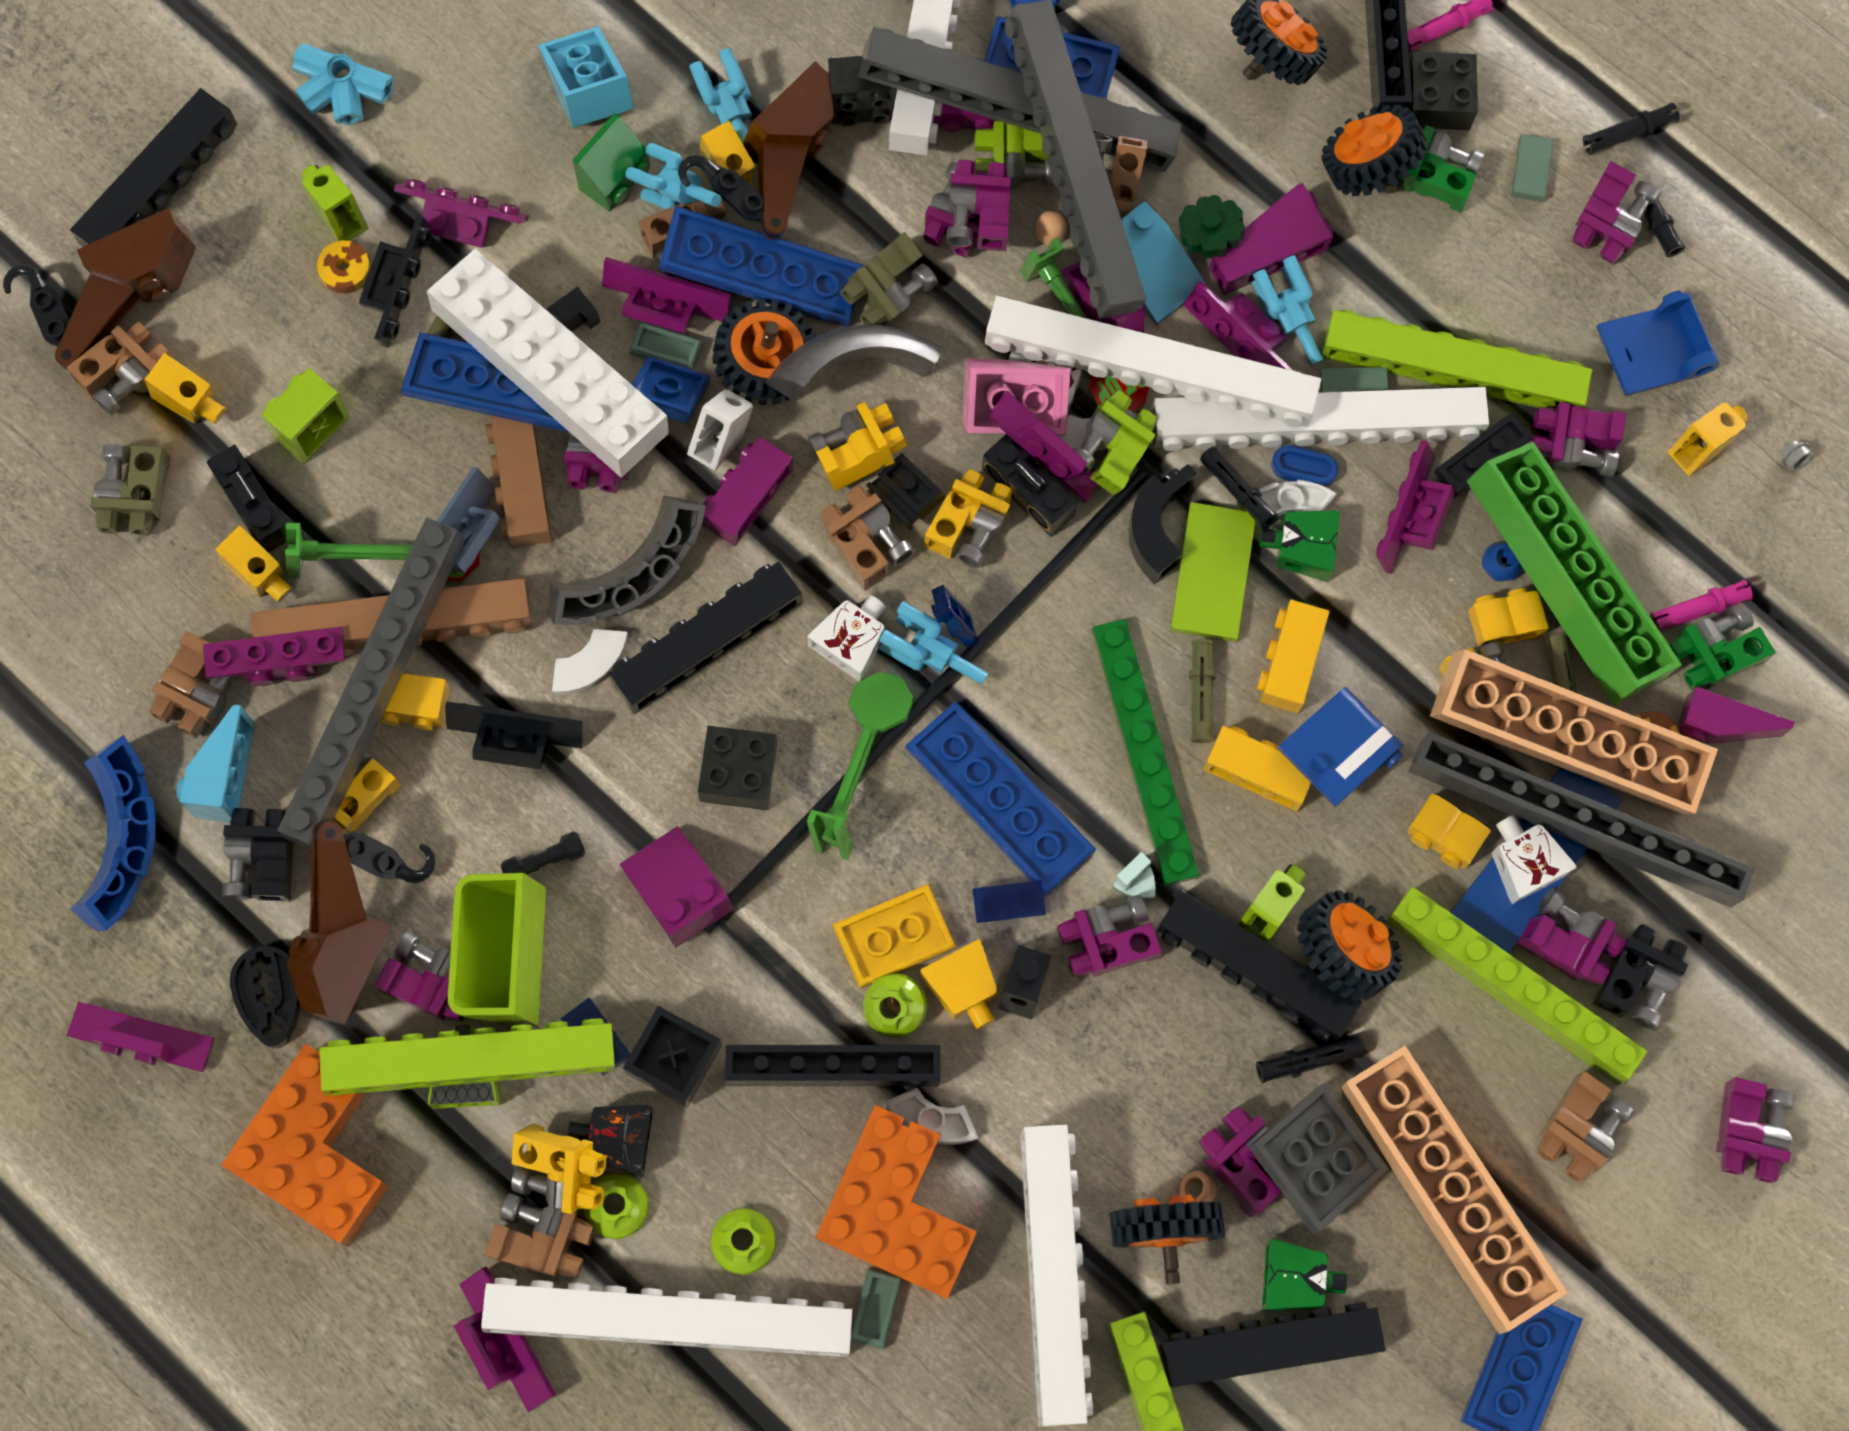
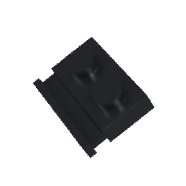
M903 453L894 459V464L880 471L875 481L872 483L869 481L866 484L872 494L876 493L881 502L909 530L913 528L912 524L918 519L922 520L946 498L944 493Z

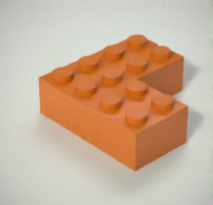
M306 1043L221 1164V1166L346 1247L349 1246L389 1187V1185L331 1148L367 1093L324 1096L321 1091L320 1052Z
M875 1105L815 1238L948 1299L977 1231L912 1201L941 1138V1134L912 1121L909 1127L903 1125L906 1120L904 1117Z

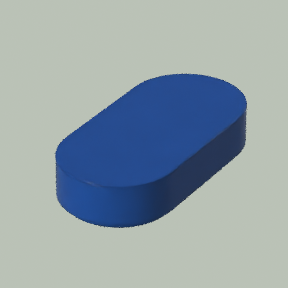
M1292 445L1278 448L1271 461V468L1274 474L1280 479L1291 482L1305 480L1328 487L1334 482L1338 474V465L1332 456Z

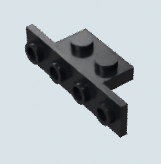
M418 214L405 249L380 241L359 300L361 306L383 313L374 339L385 348H388L390 341L395 340L398 335L400 312L402 309H406L410 300L409 286L412 278H417L420 272L421 260L419 258L423 247L426 248L431 240V225L424 216Z
M446 702L445 705L447 729L477 733L472 750L473 760L541 769L548 744L581 749L583 746V721L510 711L501 708L475 706L466 703Z

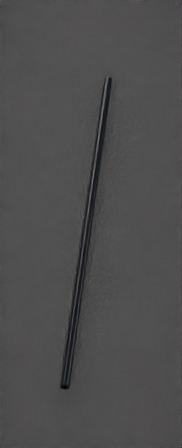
M1138 470L1129 479L1124 489L1115 494L959 657L971 663L1147 481V475L1142 470ZM948 667L913 703L907 721L887 730L873 744L861 776L961 674L960 672ZM845 774L811 808L812 810L827 813L832 808ZM810 811L727 895L733 908L809 831L807 819ZM728 914L705 928L704 931L710 934Z

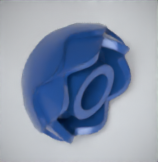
M1506 541L1495 542L1487 547L1482 558V566L1493 580L1508 581L1519 577L1523 567ZM1505 558L1507 562L1503 563L1501 559Z

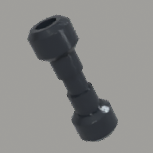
M572 831L562 835L559 840L560 842L546 848L547 850L536 855L531 854L522 859L513 856L502 861L500 867L503 873H524L529 875L540 870L545 865L554 864L566 858L569 861H575L584 857L586 851L579 834Z

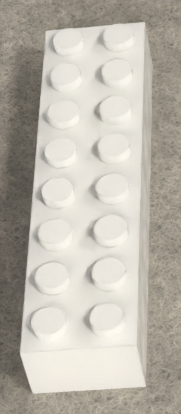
M476 248L427 290L431 310L621 478L669 434L667 415Z
M1067 1125L1024 1127L1020 1135L1038 1427L1082 1425L1087 1423V1416H1093L1092 1393H1085L1084 1379L1091 1377L1089 1355H1083L1082 1342L1088 1340L1087 1318H1080L1079 1306L1085 1303L1086 1295L1084 1280L1078 1281L1077 1268L1083 1265V1250L1081 1243L1075 1244V1232H1078L1081 1226L1079 1206L1073 1207L1072 1196L1075 1195V1192H1078L1077 1170H1070V1160L1076 1154L1074 1134H1068Z

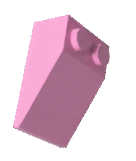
M965 358L962 424L966 432L1006 434L988 416L1002 394L1008 391L1055 434L1066 435L1070 368L1003 359Z

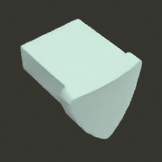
M1141 852L1116 876L1114 888L1131 897L1140 894L1142 899H1153L1155 897V880L1150 867L1151 861Z

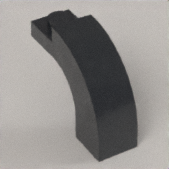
M1189 464L1180 471L1174 468L1163 478L1162 482L1153 475L1143 485L1134 503L1129 522V543L1135 561L1153 584L1157 583L1179 565L1183 554L1164 532L1161 524V513L1171 502L1194 484L1197 473Z

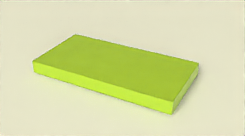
M1190 502L1170 631L1237 642L1255 520L1247 511Z

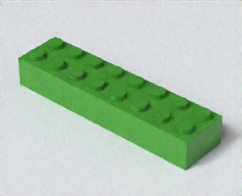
M1534 442L1488 460L1466 481L1613 705L1658 684L1682 666Z

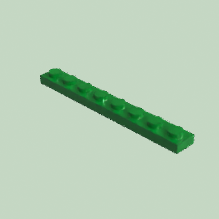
M1126 619L1093 626L1092 633L1164 886L1198 879V869Z

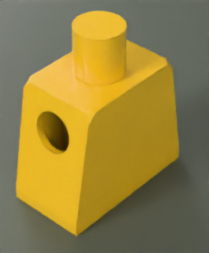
M729 120L701 135L700 156L710 159L721 167L737 172L757 190L752 183L755 175V165Z
M166 353L161 356L144 379L152 399L192 423H197L201 416H203L213 424H217L225 413L226 407L213 400L214 394L211 385Z
M1723 402L1694 422L1667 453L1690 477L1737 438L1746 428L1745 422L1748 420V415L1741 406L1735 405L1731 408L1728 403ZM1700 437L1707 444L1703 448L1699 444Z
M240 525L215 548L221 563L257 596L261 597L267 592L279 603L291 592L292 587L281 578L284 574L281 565ZM259 568L265 569L260 574H254V572Z
M979 939L920 969L919 976L953 1020L968 1013L976 1030L982 1029L995 1021L986 1003L995 999L998 991Z

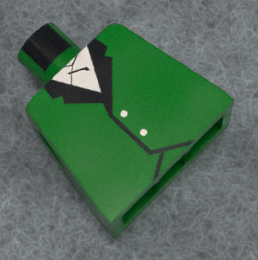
M1340 511L1287 512L1281 521L1280 529H1261L1259 547L1278 549L1277 567L1329 582L1334 572Z
M1270 1239L1266 1242L1261 1311L1320 1308L1325 1304L1326 1293L1345 1294L1347 1274L1346 1272L1327 1271L1328 1255L1325 1253Z

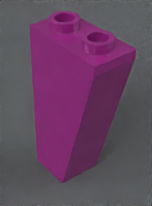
M1300 183L1245 228V236L1241 240L1239 247L1228 248L1227 254L1223 257H1213L1209 269L1224 296L1251 284L1255 280L1253 274L1265 269L1268 276L1281 271V268L1285 266L1283 260L1295 255L1298 263L1326 252L1333 236L1332 227L1327 219H1322L1314 194L1308 192L1304 184Z

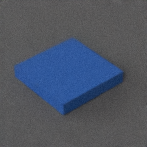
M648 356L632 385L663 411L668 418L688 424L709 386L710 376Z

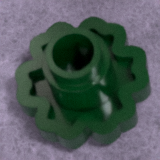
M1218 195L1199 197L1196 206H1185L1183 213L1179 217L1181 243L1191 253L1202 251L1203 256L1206 258L1225 256L1228 248L1239 247L1241 240L1245 236L1242 209L1237 207L1233 200L1222 202Z

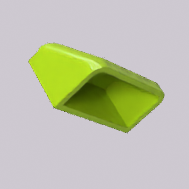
M469 874L461 878L455 887L448 1004L450 1009L460 1016L510 1025L539 1026L546 887L526 874Z

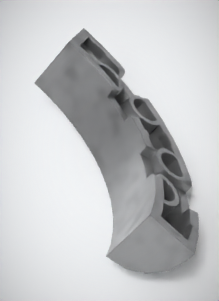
M883 325L848 326L817 336L799 346L775 368L766 384L794 401L811 380L829 367L836 364L862 361L866 358L884 359L887 363L904 367L924 377L936 364L943 347L921 335L896 327Z
M663 496L658 516L650 533L642 545L625 562L604 575L591 580L569 584L550 583L549 612L552 622L561 625L593 623L596 620L615 614H623L656 594L679 570L680 563L686 556L690 546L694 545L702 525L706 505L687 499Z

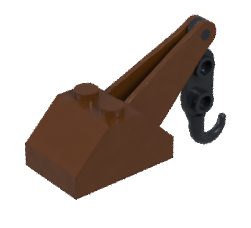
M816 61L813 62L753 120L742 144L753 163L758 165L759 192L737 172L721 167L700 155L688 156L682 160L678 168L680 181L686 187L690 186L691 183L686 175L687 170L690 167H699L706 173L714 192L721 195V198L741 217L748 221L760 222L761 232L767 239L777 240L781 238L787 227L804 160L808 158L811 161L823 148L821 143L831 132L828 126L834 113L830 74Z
M167 208L77 249L82 264L90 272V275L71 318L68 316L60 295L43 280L38 270L30 265H18L10 269L4 277L3 287L5 293L10 294L11 283L14 278L22 275L28 278L31 284L30 307L44 339L49 344L57 346L55 351L57 363L67 370V366L108 336L140 300L146 303L163 301L170 296V293L178 290L196 246L189 230Z
M324 820L318 822L312 831L313 853L309 929L303 930L292 941L289 948L290 957L287 961V966L301 1010L319 1019L345 1025L391 929V926L375 918L366 917L352 865L378 878L402 879L410 883H419L431 876L436 862L431 848L425 844H420L419 848L426 856V863L422 869L413 870L406 865L393 848L362 832L350 831L343 834L342 828L338 823Z

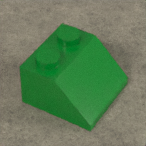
M615 113L573 159L579 190L608 211L615 204L619 205L626 199L629 188L635 183L626 178V170L629 167H634L648 173L650 169L649 155L646 154L645 146L620 116Z

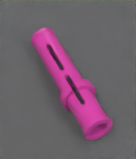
M1471 0L1462 5L1460 3L1455 4L1451 7L1450 11L1407 31L1409 53L1458 28L1464 29L1475 19L1493 12V7H1489L1493 5L1492 1Z
M1741 580L1738 583L1721 589L1717 587L1708 589L1707 594L1656 612H1651L1649 616L1654 624L1657 625L1658 630L1662 632L1663 630L1711 613H1724L1726 608L1739 602L1750 601L1753 597L1750 586L1744 588L1748 585V582Z

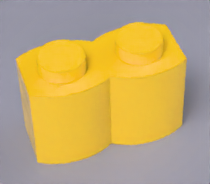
M1519 588L1507 593L1508 597L1496 598L1494 594H1489L1475 600L1476 603L1471 606L1468 613L1478 648L1493 641H1499L1501 645L1510 642H1520L1543 636L1549 627L1538 591L1528 592L1527 588Z
M1431 793L1410 825L1407 833L1412 836L1410 840L1419 848L1424 850L1431 848L1441 855V861L1447 866L1454 869L1459 867L1466 869L1491 830L1480 821L1461 812L1447 800Z

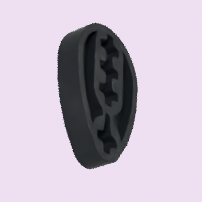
M259 946L246 951L237 959L230 974V988L240 1017L248 1029L265 1046L277 1049L289 1042L297 1024L300 1004L287 966L290 956L276 947ZM261 955L271 960V963L267 964L265 969L270 977H274V980L268 983V987L273 994H277V997L271 999L270 1006H267L263 1001H259L260 997L265 996V989L262 985L257 984V980L262 979V972L259 968L254 967V964L259 962V956ZM271 1015L275 1025L283 1028V1032L277 1033V1039L274 1041L270 1036L265 1035L266 1031L271 1030Z

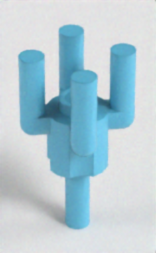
M731 48L721 50L719 55L730 81L722 82L713 87L701 61L692 63L689 68L709 111L712 114H717L721 124L729 120L743 143L748 133L745 121L752 116L747 101L751 98V93Z
M655 143L647 145L646 154L666 162L662 166L659 175H651L634 167H629L626 170L625 176L627 179L647 187L642 190L641 199L665 210L676 206L678 203L683 205L686 203L694 204L698 200L717 207L722 200L721 195L701 187L703 183L701 177L688 170L686 175L691 184L686 187L680 181L678 175V168L683 160L682 156Z
M1295 255L1283 260L1285 266L1281 268L1290 287L1289 289L1276 294L1265 269L1253 274L1255 280L1251 284L1267 317L1271 321L1279 320L1286 335L1297 334L1311 365L1314 366L1324 361L1308 328L1309 325L1316 321L1309 307L1312 290Z
M902 601L896 612L899 614L896 622L916 632V635L912 642L909 643L890 631L885 630L879 640L881 642L879 650L914 670H921L924 664L942 673L949 666L982 685L989 673L954 654L958 644L941 635L942 624L938 620Z

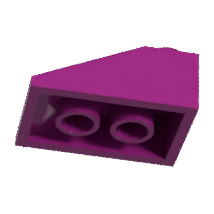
M678 826L620 863V866L675 948L734 910L728 896Z

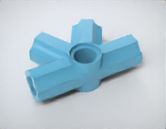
M302 43L300 47H297L293 56V71L311 78L295 90L296 94L313 115L332 102L336 124L352 125L364 120L361 97L384 105L392 93L394 82L392 76L355 63L347 55H334ZM350 70L347 76L337 78V74L340 71Z

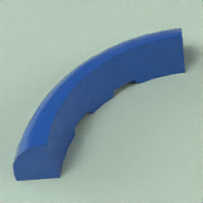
M124 735L115 739L83 762L92 774L103 799L107 820V840L103 860L89 889L70 909L89 927L102 932L107 931L117 922L132 904L142 879L147 875L155 842L154 801L149 796L148 787L143 776L145 775L144 768Z

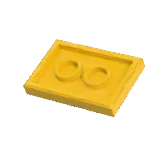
M928 884L832 924L860 990L870 986L875 980L884 975L903 972L956 949Z

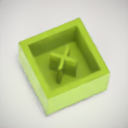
M309 367L302 374L295 375L289 382L288 388L279 397L271 399L261 414L274 439L303 464L350 417L339 393Z

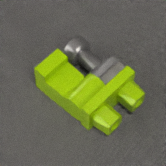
M994 121L993 129L975 130L974 150L992 152V158H975V175L978 170L988 173L989 163L998 162L1006 164L1007 177L1011 178V188L1020 185L1023 179L1044 178L1045 184L1054 185L1051 175L1052 167L1049 157H1046L1043 152V138L1040 133L1008 123L1004 124L1001 121ZM1026 161H1045V162H1044V165H1043V164L1027 163Z
M1117 391L1097 407L1087 423L1088 435L1082 447L1073 448L1077 454L1088 462L1083 470L1085 473H1089L1094 466L1095 459L1092 455L1102 444L1108 449L1090 479L1113 495L1122 491L1129 481L1130 474L1156 435L1152 431L1158 419L1157 416L1145 409L1140 410L1135 419L1127 415L1125 411L1132 400L1122 391Z

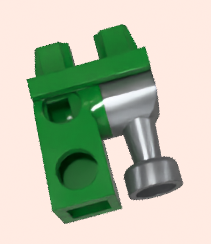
M1426 125L1423 133L1427 140V150L1423 151L1425 154L1423 160H1417L1419 166L1416 170L1408 168L1410 175L1406 179H1403L1401 176L1397 177V179L1404 181L1403 190L1409 192L1413 190L1419 195L1436 198L1451 204L1450 209L1462 213L1485 153L1475 149L1471 151V154L1463 152L1452 146L1447 134L1434 132L1435 128ZM1447 163H1452V164L1464 166L1465 169H1461V168H1459V167H1456V166H1453V165H1450V164H1447Z
M1739 602L1730 607L1728 616L1713 621L1707 618L1686 627L1678 635L1677 639L1669 645L1679 661L1689 657L1694 665L1693 668L1683 674L1684 680L1691 690L1705 685L1710 689L1718 683L1728 680L1751 667L1767 662L1776 653L1761 627L1729 643L1726 641L1723 635L1734 628L1744 631L1754 625L1753 616L1745 604Z

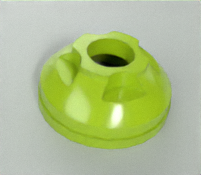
M893 973L884 975L871 984L864 997L863 1011L867 1022L877 1033L891 1038H900L910 1035L921 1026L927 1013V999L924 990L913 978L904 974ZM887 997H893L900 1003L901 1010L895 1018H889L882 1012L881 1005Z
M615 1173L605 1175L592 1184L602 1187L604 1190L603 1203L594 1210L584 1209V1215L587 1223L595 1227L594 1230L598 1235L613 1240L624 1239L636 1233L644 1225L649 1211V1199L645 1189L635 1178L626 1174ZM611 1194H620L625 1200L624 1210L617 1215L608 1214L604 1209L605 1199Z
M743 1208L730 1211L718 1220L712 1230L711 1249L713 1256L719 1265L731 1273L748 1275L758 1272L768 1264L775 1252L776 1235L773 1226L763 1214L755 1210ZM739 1229H747L753 1235V1244L745 1251L737 1250L732 1245V1236Z

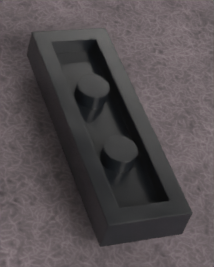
M1511 412L1437 467L1434 473L1443 484L1453 486L1455 490L1454 497L1456 498L1470 487L1466 481L1488 460L1526 445L1532 440L1533 436Z

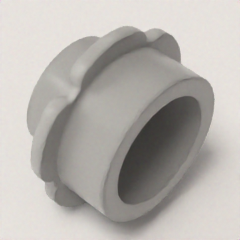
M1794 441L1787 445L1782 451V465L1784 467L1788 466L1791 471H1797L1806 466L1813 458V453L1809 449L1810 444L1808 442L1799 443Z

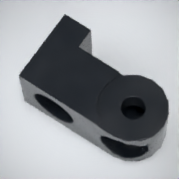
M578 286L546 308L552 316L571 332L584 323L591 329L601 322L597 310Z

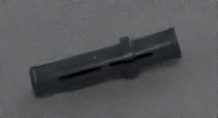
M1672 102L1650 112L1644 110L1637 113V117L1592 134L1584 135L1582 140L1583 146L1591 144L1585 151L1588 155H1593L1598 151L1640 135L1645 137L1652 135L1656 129L1677 123L1680 120L1679 111L1672 113V110L1677 109V106Z
M1216 446L1210 447L1202 454L1200 458L1201 463L1211 471L1237 500L1239 509L1247 511L1262 530L1270 528L1277 521L1278 514L1261 498L1262 493L1258 488L1251 487L1219 452Z
M1356 1035L1352 1038L1297 1052L1293 1049L1287 1050L1285 1055L1257 1061L1256 1070L1261 1083L1290 1075L1292 1078H1297L1305 1071L1330 1066L1354 1058H1361L1364 1056L1360 1038ZM1338 1050L1340 1051V1053L1322 1057L1319 1059L1314 1058L1315 1056L1323 1055L1326 1053ZM1305 1060V1062L1295 1064L1284 1068H1279V1066L1284 1064Z

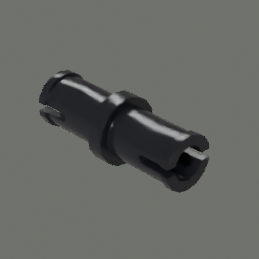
M1659 200L1655 204H1648L1644 215L1649 223L1648 230L1651 235H1656L1667 258L1680 254L1685 249V245L1673 226L1674 219L1671 215L1666 214Z

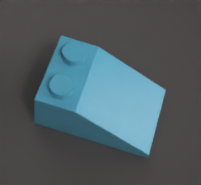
M599 26L538 45L559 101L573 128L589 125L593 121L612 116L614 113L620 115L624 111L634 109L627 76Z
M1144 201L1121 220L1145 292L1146 300L1142 304L1144 312L1158 325L1183 305L1198 282L1202 281L1205 285L1206 283L1168 225Z
M233 705L186 767L184 778H180L178 781L177 798L180 799L179 802L195 818L231 822L234 808H240L255 723L241 705Z

